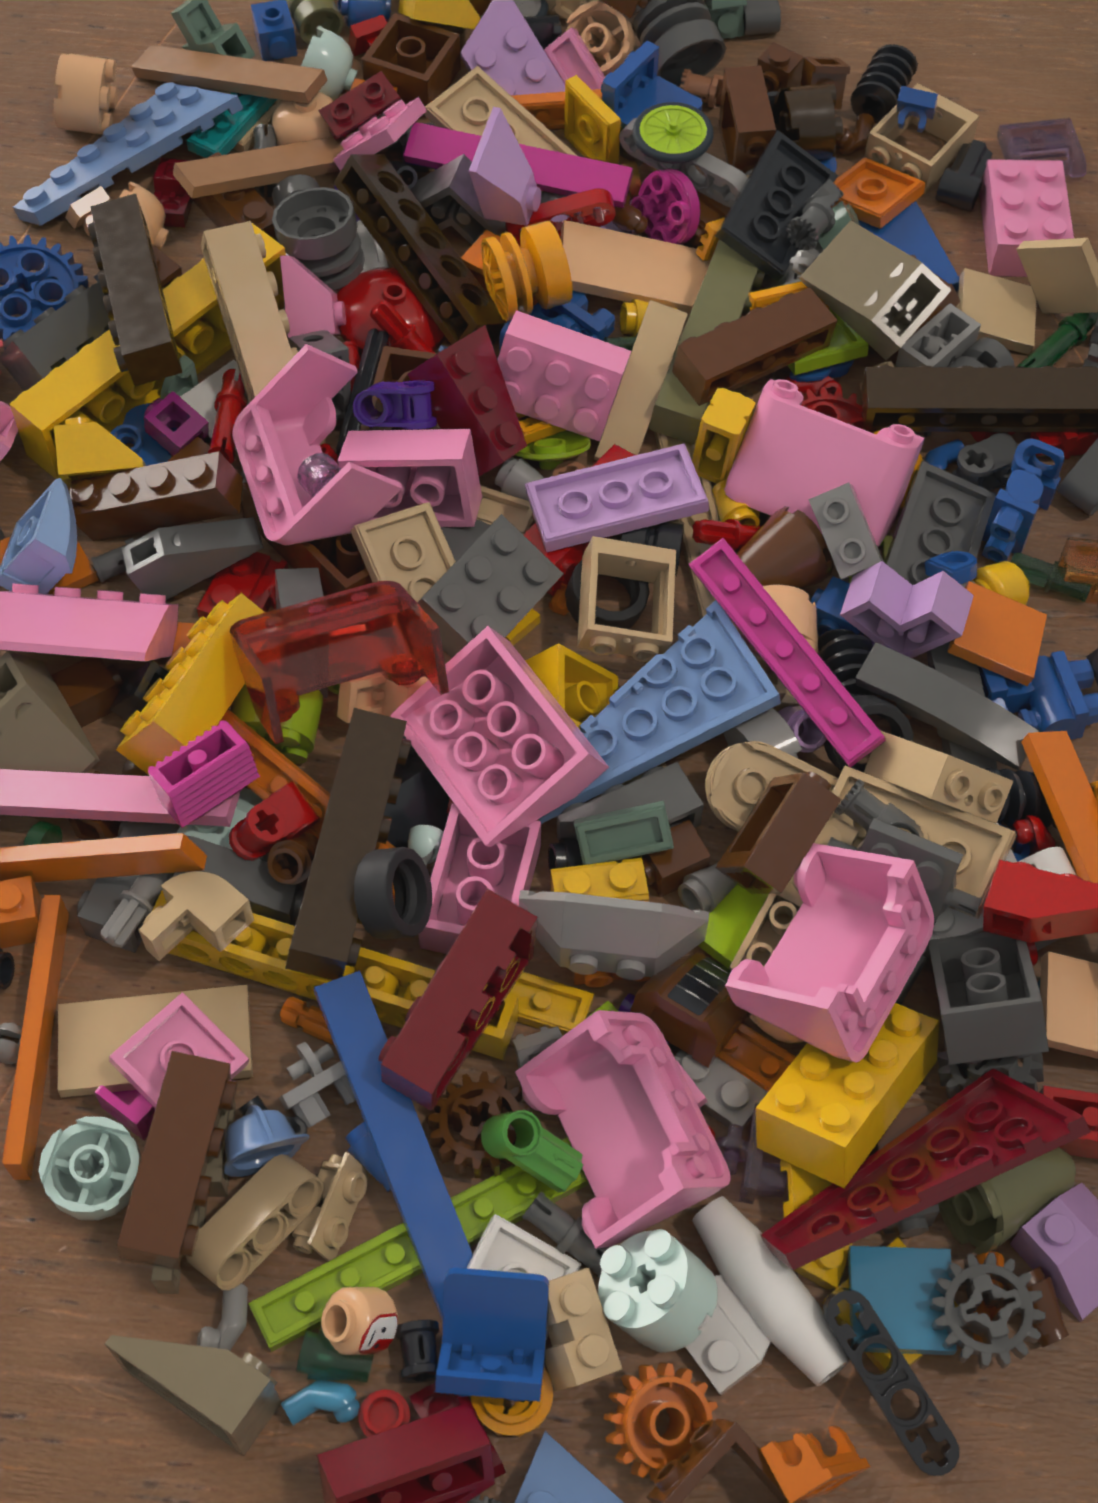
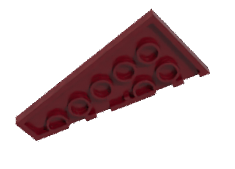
M992 1068L864 1160L845 1188L832 1183L760 1236L775 1257L790 1269L795 1270L1091 1132L1084 1116Z

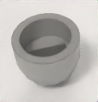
M13 1022L0 1024V1062L4 1064H14L18 1060L22 1027ZM3 1036L19 1038V1042L17 1044L1 1038Z

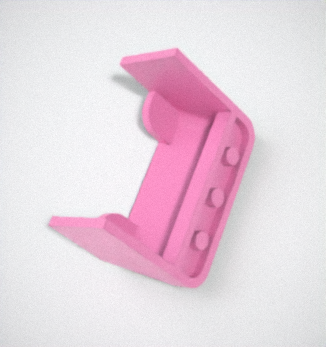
M305 344L242 410L235 420L232 433L264 534L268 540L285 546L351 534L350 530L354 525L369 521L402 489L400 482L351 462H348L331 478L320 443L334 430L336 425V410L332 398L358 371L356 366L308 344Z

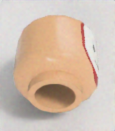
M344 1287L333 1293L326 1303L321 1317V1326L331 1348L342 1355L379 1354L389 1347L395 1337L398 1327V1313L393 1299L380 1288Z

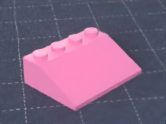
M12 583V591H0V650L133 661H150L172 656L177 631L178 604H166V595L140 594L139 601L123 600L124 592L97 590V598L81 597L80 588L55 587L54 594L39 593V585Z
M489 626L482 630L389 715L390 717L407 721L404 736L406 739L412 740V747L485 846L489 848L574 799L609 768L511 642Z

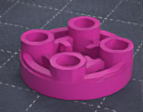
M676 169L657 170L649 174L640 187L639 195L631 201V205L639 209L642 215L648 219V227L645 230L646 235L650 239L678 245L686 244L694 236L700 219V204L694 185L684 173Z

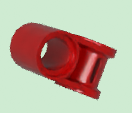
M292 781L275 791L264 801L255 805L247 813L246 818L239 821L230 830L229 844L239 857L254 861L269 853L272 846L276 843L303 834L320 820V817Z

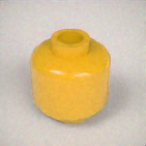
M1003 561L977 568V576L972 580L977 585L1021 604H1027L1029 599V581L1024 572L1015 563Z

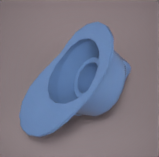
M251 1105L247 1109L245 1116L233 1122L225 1131L227 1161L224 1164V1172L231 1177L254 1175L275 1156L284 1154L293 1157L310 1136L309 1134L296 1135L281 1112L277 1110H262L257 1105Z

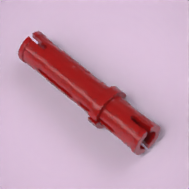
M228 369L223 374L221 391L216 395L214 403L217 413L208 453L219 451L230 464L234 461L235 452L232 434L233 426L238 415L247 406L246 390L240 371L238 381L234 380L236 369Z

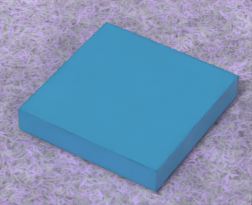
M849 1246V1288L860 1292L870 1302L901 1353L954 1355L956 1353V1344L948 1349L942 1346L949 1334L946 1329L933 1330V1322L942 1316V1313L930 1309V1302L933 1298L944 1296L934 1288L938 1279L943 1278L952 1281L946 1271L951 1264V1249ZM858 1302L853 1305L850 1304V1326L857 1335V1337L851 1338V1347L861 1336L876 1331L873 1323L867 1330H864L855 1316L856 1311L861 1308ZM873 1343L864 1350V1352L890 1353L888 1348L881 1343Z

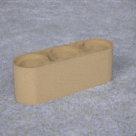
M280 1154L273 1157L199 1229L193 1256H186L187 1262L220 1289L231 1290L236 1288L316 1208L323 1196V1182L288 1155Z

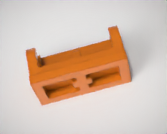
M836 1425L829 1427L830 1436L837 1443V1452L834 1456L830 1457L825 1455L822 1450V1444L812 1433L807 1435L796 1433L791 1440L782 1442L771 1441L760 1448L789 1503H796L828 1494L871 1467L866 1457L860 1459L843 1429Z

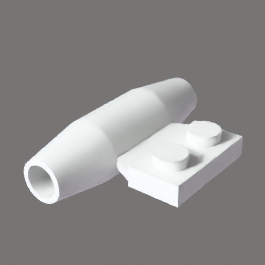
M724 1196L716 1198L703 1207L694 1216L692 1221L720 1275L714 1276L718 1293L717 1304L712 1317L707 1314L698 1327L701 1334L692 1343L685 1346L721 1396L761 1365L770 1343L775 1345L817 1387L827 1382L849 1363V1359L826 1324L823 1311L818 1302L795 1272L775 1257L760 1236L763 1233Z

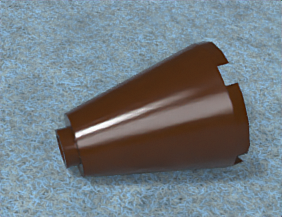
M784 506L764 523L737 552V555L762 586L787 585L802 590L821 583L832 573L833 561L832 558L827 562L825 560L822 550L828 546L816 524L800 510L790 513L788 512L789 507Z

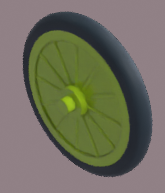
M665 102L647 108L637 117L632 131L634 142L644 155L653 160L669 164L685 163L697 159L709 149L714 135L713 126L709 118L701 110L679 102Z

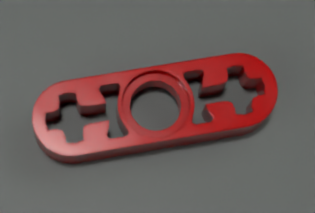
M595 188L541 203L538 210L532 212L528 226L543 221H550L556 228L560 238L564 221H551L557 215H568L567 221L595 227L605 226L616 215L612 194L606 189ZM505 222L506 232H510L520 246L521 228L526 226Z

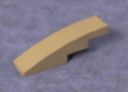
M652 300L649 301L594 460L598 461L614 444L635 455L639 454L652 417L654 405L668 372L688 313Z

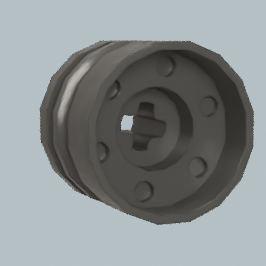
M651 0L646 8H642L634 18L633 30L641 46L647 40L659 46L657 76L678 87L680 84H684V82H681L684 69H690L694 74L705 76L720 63L726 52L725 43L716 24L710 21L711 15L704 0Z
M326 187L308 188L293 193L282 200L276 207L272 222L277 241L285 247L286 256L295 257L332 290L346 286L361 273L365 257L361 248V239L357 233L358 225L354 207L347 195L339 190Z

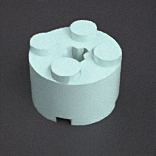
M657 1229L637 1233L623 1241L620 1245L609 1247L601 1257L600 1266L602 1272L599 1279L598 1296L604 1314L636 1341L658 1352H672L689 1345L701 1334L698 1327L707 1314L712 1317L717 1304L718 1293L715 1277L712 1271L696 1255L666 1230Z

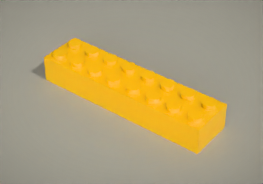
M252 223L254 233H260L266 249V258H263L266 271H272L275 276L278 295L274 297L278 309L281 310L285 307L280 256H286L285 247ZM204 257L198 264L182 276L175 278L163 289L179 358L183 355L190 358L195 364L197 374L232 348ZM110 330L106 331L92 343L85 345L77 354L61 366L54 368L45 378L30 389L22 392L9 404L27 456L55 479L60 478L57 467L55 425H65V420L70 418L84 417L89 418L90 422H97L111 433L115 427L123 425L124 418L129 410L142 404L152 403L160 398L165 378L134 386L129 371H120L113 349L118 346H115Z

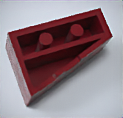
M485 325L407 373L411 381L425 380L434 382L435 389L431 392L432 415L437 418V423L441 429L471 430L479 476L527 447Z
M468 1403L317 1455L324 1503H467L495 1485L491 1443Z

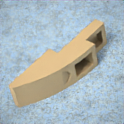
M831 816L814 843L828 845L830 838L833 837L836 840L853 846L859 835V829ZM794 875L782 893L768 895L729 967L731 970L745 959L759 961L763 966L767 963L803 904L798 888L794 884Z

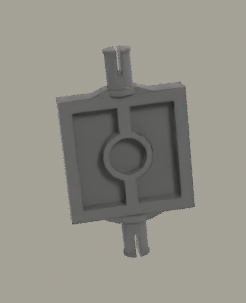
M875 818L868 829L865 839L857 848L833 837L828 842L827 846L914 860L933 909L934 926L938 916L947 909L948 905L971 914L973 917L977 913L982 898L955 888L957 885L956 872L964 854Z

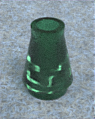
M319 1328L318 1333L306 1330L295 1372L307 1374V1380L359 1381L367 1383L374 1354L342 1355L334 1349L322 1329Z

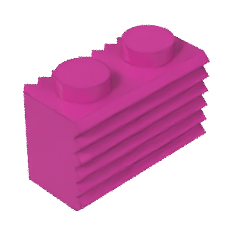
M220 721L219 726H212L211 731H204L203 736H196L195 741H189L187 746H181L180 751H173L172 756H165L164 761H157L156 766H149L148 773L162 806L181 828L201 818L207 811L231 795L239 793L245 786L260 777L255 767L256 764L253 761L252 753L249 750V745L227 721Z

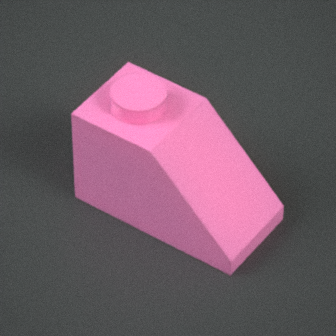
M280 256L285 312L290 326L288 337L320 330H327L332 335L341 334L340 326L346 324L344 302H338L337 294L295 257Z

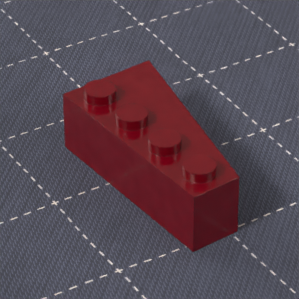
M488 888L486 889L450 951L434 972L432 980L422 997H417L411 1005L405 1018L406 1023L397 1037L392 1035L382 1048L378 1061L381 1062V1081L430 1111L433 1110L533 958L537 916Z

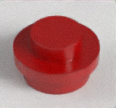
M382 1389L371 1393L364 1399L359 1409L358 1419L362 1432L366 1437H370L410 1423L411 1415L409 1405L402 1395L393 1390Z

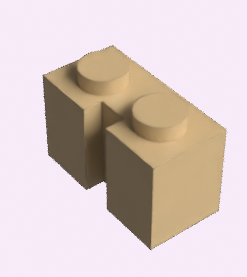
M589 1267L550 1280L547 1331L553 1347L545 1350V1364L554 1391L578 1386L621 1370L622 1366Z

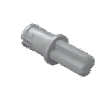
M173 873L139 875L129 891L123 890L120 894L121 902L100 932L101 937L114 947H124L143 918L147 917L153 910L152 905L162 891L161 885L171 879Z

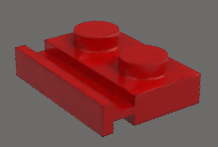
M255 552L250 557L217 572L197 608L199 618L202 616L207 618L221 600L228 604L240 593L267 613L271 606L268 588L275 584V569H289L287 561L281 560V562L271 560L268 555Z

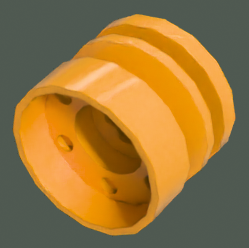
M550 221L522 227L520 247L510 232L501 233L500 243L493 236L482 239L481 255L485 283L503 320H512L518 309L522 313L531 314L533 310V294L543 309H550L571 302L573 287L567 256L557 230Z

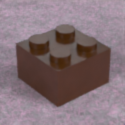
M394 13L362 58L363 80H368L382 71L390 84L398 87L397 93L405 105L419 97L426 107L431 101L446 91L461 69L460 34Z

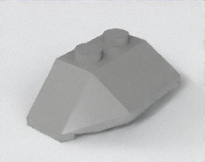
M520 890L519 907L538 917L535 938L560 967H567L578 974L588 975L602 971L616 973L619 977L628 980H639L644 978V976L652 977L672 965L706 938L709 920L708 911H691L686 907L663 903L567 892L542 891L535 893L534 891Z

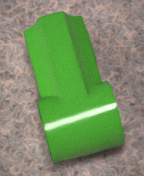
M517 1110L494 1115L483 1125L481 1141L485 1151L490 1156L509 1160L556 1192H565L568 1186L577 1179L584 1165L582 1163V1153L542 1128L539 1119L529 1111ZM509 1124L516 1132L514 1146L510 1143L507 1135Z

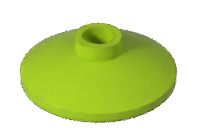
M562 431L527 444V447L515 455L539 462L541 469L552 470L562 463L563 460L576 457L587 451L591 447V440L574 432Z

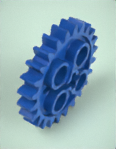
M30 235L25 236L23 244H18L14 236L9 237L8 246L4 247L0 242V285H4L0 287V338L4 342L20 329L25 333L36 325L33 320L50 307H53L56 311L67 302L64 298L81 285L86 289L89 288L88 277L83 275V265L81 263L74 264L72 252L62 255L61 244L59 243L51 249L47 248L46 238L44 237L37 245L32 244ZM51 299L57 300L55 302H47V300ZM15 314H22V316L19 317H11Z

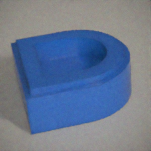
M963 551L946 552L925 561V574L931 577L944 571L959 584H963L976 578L977 558Z

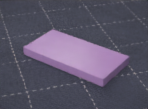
M685 443L525 483L526 495L546 552L590 542L593 536L605 538L709 511V501Z

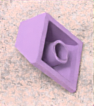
M493 107L469 168V174L484 219L528 226L532 212L537 211L540 206L541 189L536 185L533 171L501 108Z
M1081 1182L1058 1196L1023 1225L1010 1243L1032 1269L1041 1266L1045 1276H1051L1056 1296L1079 1322L1098 1307V1199Z

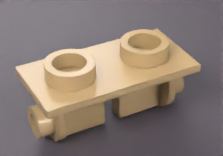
M345 1152L343 1157L331 1155L329 1161L322 1163L318 1178L323 1182L324 1186L321 1198L323 1204L321 1207L316 1206L296 1227L292 1234L295 1238L293 1247L296 1250L306 1254H311L312 1250H315L327 1262L336 1258L340 1247L345 1243L350 1222L359 1201L366 1193L367 1181L370 1173L350 1153Z

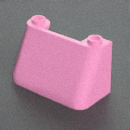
M770 379L762 390L730 470L724 489L725 494L736 502L747 504L748 507L770 516L784 506L789 507L788 512L790 513L800 510L816 524L821 532L808 499L849 482L854 488L877 547H879L895 523L925 438L916 435L911 428L900 424H893L888 428H883L876 435L801 406L804 397L794 383L787 380Z
M813 843L794 873V884L798 888L803 904L765 966L755 960L745 959L741 961L731 971L725 987L737 1007L836 1058L859 1062L870 1049L930 941L934 928L933 909L914 860Z
M597 1010L515 1071L522 1086V1095L526 1103L536 1111L549 1115H558L572 1147L583 1154L582 1163L584 1165L582 1169L595 1198L585 1203L582 1208V1227L585 1234L592 1240L595 1248L611 1247L714 1195L729 1185L731 1177L728 1165L662 1032L646 1015L632 1012Z

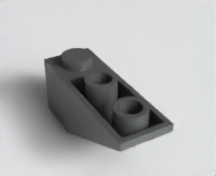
M252 517L157 528L121 549L127 575L143 594L166 595L167 600L200 581L214 576L217 572L250 557L253 553L264 547L257 522Z
M678 762L667 767L657 766L645 772L636 781L625 786L623 784L614 785L592 801L585 804L578 802L567 807L561 815L557 816V839L578 840L574 819L659 801L665 802L670 828L687 820H690L693 827L696 828L701 825L704 804Z

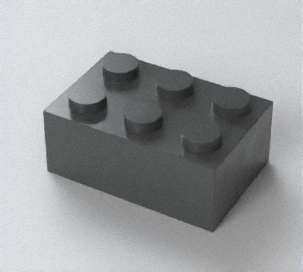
M501 514L406 615L445 653L453 658L487 626L505 638L563 573Z
M990 932L929 941L934 984L949 1065L959 1063L978 1064L984 1060L1011 1056L1024 1058L1034 1053L1049 1051L1042 998L1025 941Z

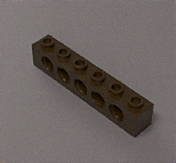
M351 154L333 184L339 191L350 198L355 214L450 344L456 343L485 325L493 345L500 336L503 326L508 322L502 319L493 300L385 155Z

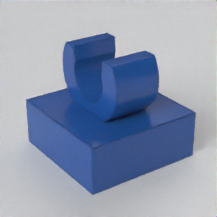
M901 86L897 100V112H900L898 115V128L903 129L907 117L915 116L919 119L917 132L922 133L926 128L927 119L933 120L938 94Z

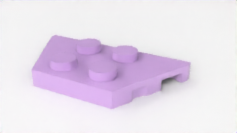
M492 0L460 52V57L469 72L477 66L480 67L510 95L564 92V82L513 0Z

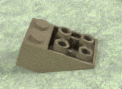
M851 220L798 278L807 287H810L828 307L885 360L907 342L951 292V289L922 262Z
M7 651L0 658V769L87 773L100 759L44 662Z

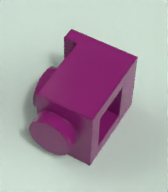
M174 391L170 392L163 400L161 398L154 400L145 411V432L173 456L197 437L205 443L209 440V422ZM170 428H178L175 432L170 430Z

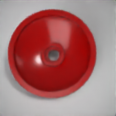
M378 268L362 272L354 280L342 287L337 294L338 302H344L346 324L340 326V335L345 341L355 342L361 354L363 353L368 331L373 328L379 331L382 330L370 316L371 309L381 300L388 301L409 325L413 323L417 327L416 332L433 351L445 339V335L396 268ZM390 338L388 339V347H392L390 345L392 341Z

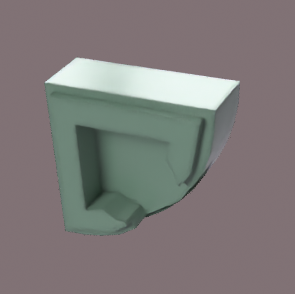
M186 355L180 358L183 373L165 378L160 394L162 400L172 391L178 396H182L199 384L195 364Z

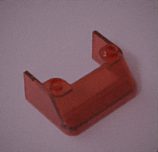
M395 581L369 583L244 618L230 627L233 648L255 714L275 744L284 742L280 723L289 720L299 710V695L381 672L387 680L394 681L397 685H410L417 682L420 678L426 677L441 695L449 693L440 628L404 587Z

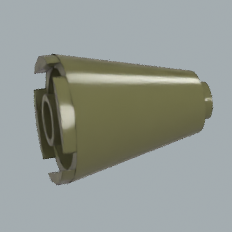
M1056 1148L938 1203V1207L944 1223L961 1245L970 1242L976 1247L973 1253L978 1255L987 1253L1001 1246L1054 1199L1073 1188L1076 1167L1073 1159L1067 1152L1061 1148Z

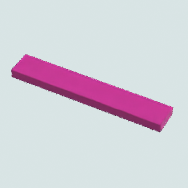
M415 122L412 125L403 156L405 162L437 169L463 154L473 161L482 136ZM519 144L533 171L536 185L541 191L569 196L595 188H602L612 194L615 207L624 208L633 176L632 167Z
M724 538L688 564L690 569L849 767L855 765L886 741L884 735Z

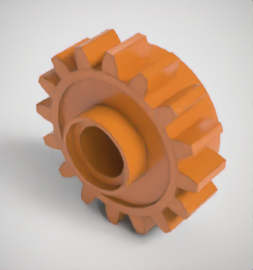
M659 1362L657 1371H655L652 1365L643 1364L639 1366L640 1379L633 1375H623L621 1377L622 1383L626 1388L624 1394L610 1392L608 1397L618 1406L616 1412L605 1413L603 1420L615 1423L616 1431L608 1434L605 1439L607 1443L621 1445L622 1448L615 1456V1460L622 1464H628L633 1461L631 1467L632 1475L644 1478L649 1472L650 1480L654 1482L657 1473L667 1463L675 1459L679 1461L692 1447L690 1439L695 1431L705 1422L713 1420L712 1412L718 1408L717 1402L707 1401L704 1396L708 1388L706 1382H690L692 1370L679 1368L674 1374V1367L671 1363ZM665 1408L669 1414L670 1424L668 1430L662 1436H659L655 1428V1420L658 1413Z

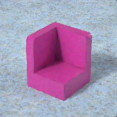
M100 1085L94 1092L100 1106L144 1141L148 1136L155 1108L137 1090L110 1092L103 1085Z

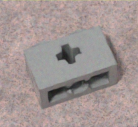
M950 303L911 336L899 349L895 367H919L924 365L948 367L977 341L981 324Z
M849 482L808 499L841 579H848L883 561L854 488Z

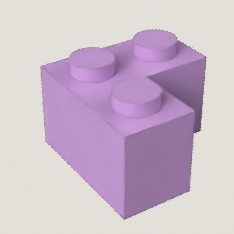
M881 561L853 575L840 616L875 643L877 642L913 658L963 635L974 595L944 571L912 585L894 569Z

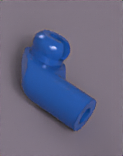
M955 439L929 451L923 461L946 471L945 469L948 467V464L957 461L960 450L965 446L961 440Z

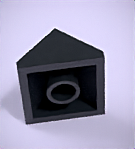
M410 754L407 757L405 767L396 765L394 776L402 778L396 805L386 803L384 815L392 817L387 841L396 848H408L410 829L414 826L430 825L444 832L449 813H447L449 795L423 760Z

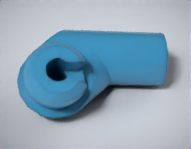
M327 1380L315 1381L281 1402L293 1426L318 1410L332 1411L338 1422L346 1423L354 1419L359 1414L360 1403L355 1399L357 1393L349 1384Z

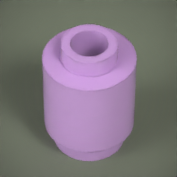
M787 706L778 712L794 732L802 748L800 752H813L824 744L825 736L801 706Z

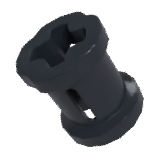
M415 1320L398 1325L395 1338L400 1340L403 1369L398 1372L400 1382L414 1384L430 1382L436 1379L438 1356L435 1335L440 1332L438 1321Z

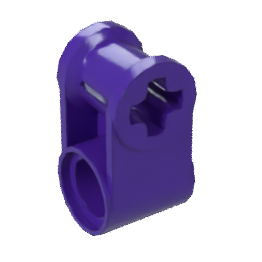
M425 380L378 382L355 397L353 401L354 415L360 423L369 427H400L411 430L432 428L437 425V418L432 416L431 392L435 389L434 382ZM373 396L381 400L383 413L376 410L373 406Z

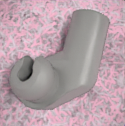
M240 1284L231 1290H223L221 1321L217 1329L210 1326H205L201 1329L197 1338V1346L232 1349L247 1325V1286Z

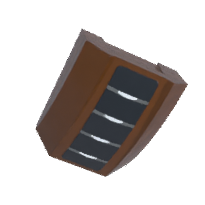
M702 952L681 957L666 969L653 975L636 993L630 1009L632 1013H641L649 1017L659 1027L665 1040L685 1051L694 1060L707 1068L710 1067L734 1033H736L739 1025L750 1014L734 1004L725 987L731 970Z

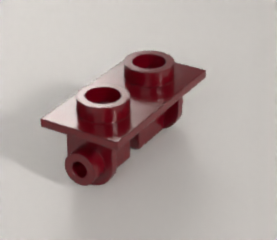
M382 71L318 111L328 124V129L333 138L338 140L342 137L345 140L347 135L358 129L357 127L374 115L379 116L384 113L387 108L398 102L401 98Z

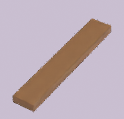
M150 45L132 66V70L137 78L173 82L175 84L306 104L311 102L327 82L324 69Z
M333 137L175 163L173 175L191 198H198L275 184L297 174L313 177L341 172L333 159L344 149L341 145V142L344 140L342 137L338 140H335ZM384 149L375 153L376 155H385L386 157Z

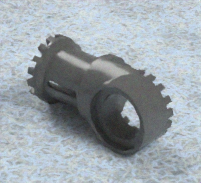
M828 179L804 203L806 206L803 209V215L793 218L786 226L788 227L787 233H789L787 238H791L790 242L791 244L794 242L796 248L800 246V249H803L805 247L806 251L813 249L819 241L820 234L829 232L835 225V213L831 206L844 193L831 179Z
M860 779L857 780L834 811L838 815L846 814L866 830V835L874 818L897 828H905L919 837L923 838L924 835L920 825H917L915 820L911 819L892 803L884 804L864 788L865 783Z

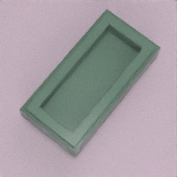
M664 801L574 819V827L583 865L616 861L674 848Z

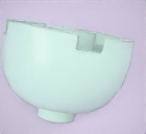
M318 26L317 36L313 35L301 66L324 69L327 82L319 92L326 94L334 101L339 98L343 90L350 91L358 73L357 70L352 69L353 53L347 42L334 32Z
M86 1116L77 1119V1124L69 1126L64 1131L60 1128L50 1137L41 1153L39 1175L45 1193L59 1210L79 1220L98 1221L117 1214L129 1204L141 1155L136 1141L122 1124L107 1117Z

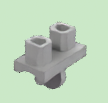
M304 1041L296 1046L301 1060L286 1069L293 1081L309 1072L312 1078L279 1097V1100L285 1111L292 1108L294 1114L301 1118L309 1128L331 1115L318 1093L321 1089L333 1083L345 1105L350 1104L356 1099L341 1061L324 1071L321 1067L322 1063L335 1056L329 1044L313 1052Z

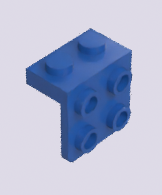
M648 40L636 51H632L626 57L624 63L614 72L608 73L601 85L602 101L621 119L620 127L623 129L644 110L660 103L679 102L702 110L703 102L700 98L657 76L659 46Z
M456 1267L450 1268L446 1272L444 1280L442 1345L436 1372V1393L455 1394L462 1397L506 1398L511 1401H540L545 1363L549 1280L545 1276Z

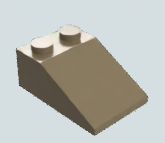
M111 1335L105 1343L122 1369L243 1456H245L281 1405V1400L274 1388L277 1382L269 1375L271 1369L248 1352L241 1359L228 1349Z

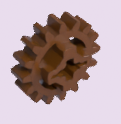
M482 1071L479 1082H472L468 1074L462 1075L463 1086L457 1088L450 1083L446 1089L447 1099L441 1097L434 1107L436 1113L428 1115L429 1129L433 1130L429 1134L432 1148L441 1147L438 1152L440 1161L443 1164L453 1158L455 1159V1173L459 1175L467 1166L473 1167L475 1178L480 1179L483 1168L490 1167L492 1173L498 1176L500 1175V1163L503 1161L513 1167L516 1165L507 1159L494 1158L485 1151L481 1141L483 1125L494 1115L502 1114L503 1106L509 1112L526 1110L532 1113V1109L526 1101L521 1102L523 1097L520 1086H516L509 1091L507 1090V1078L502 1075L494 1084L489 1082L487 1072ZM449 1124L454 1125V1131L460 1133V1141L458 1143L449 1132ZM509 1124L507 1135L510 1143L514 1146L516 1132Z

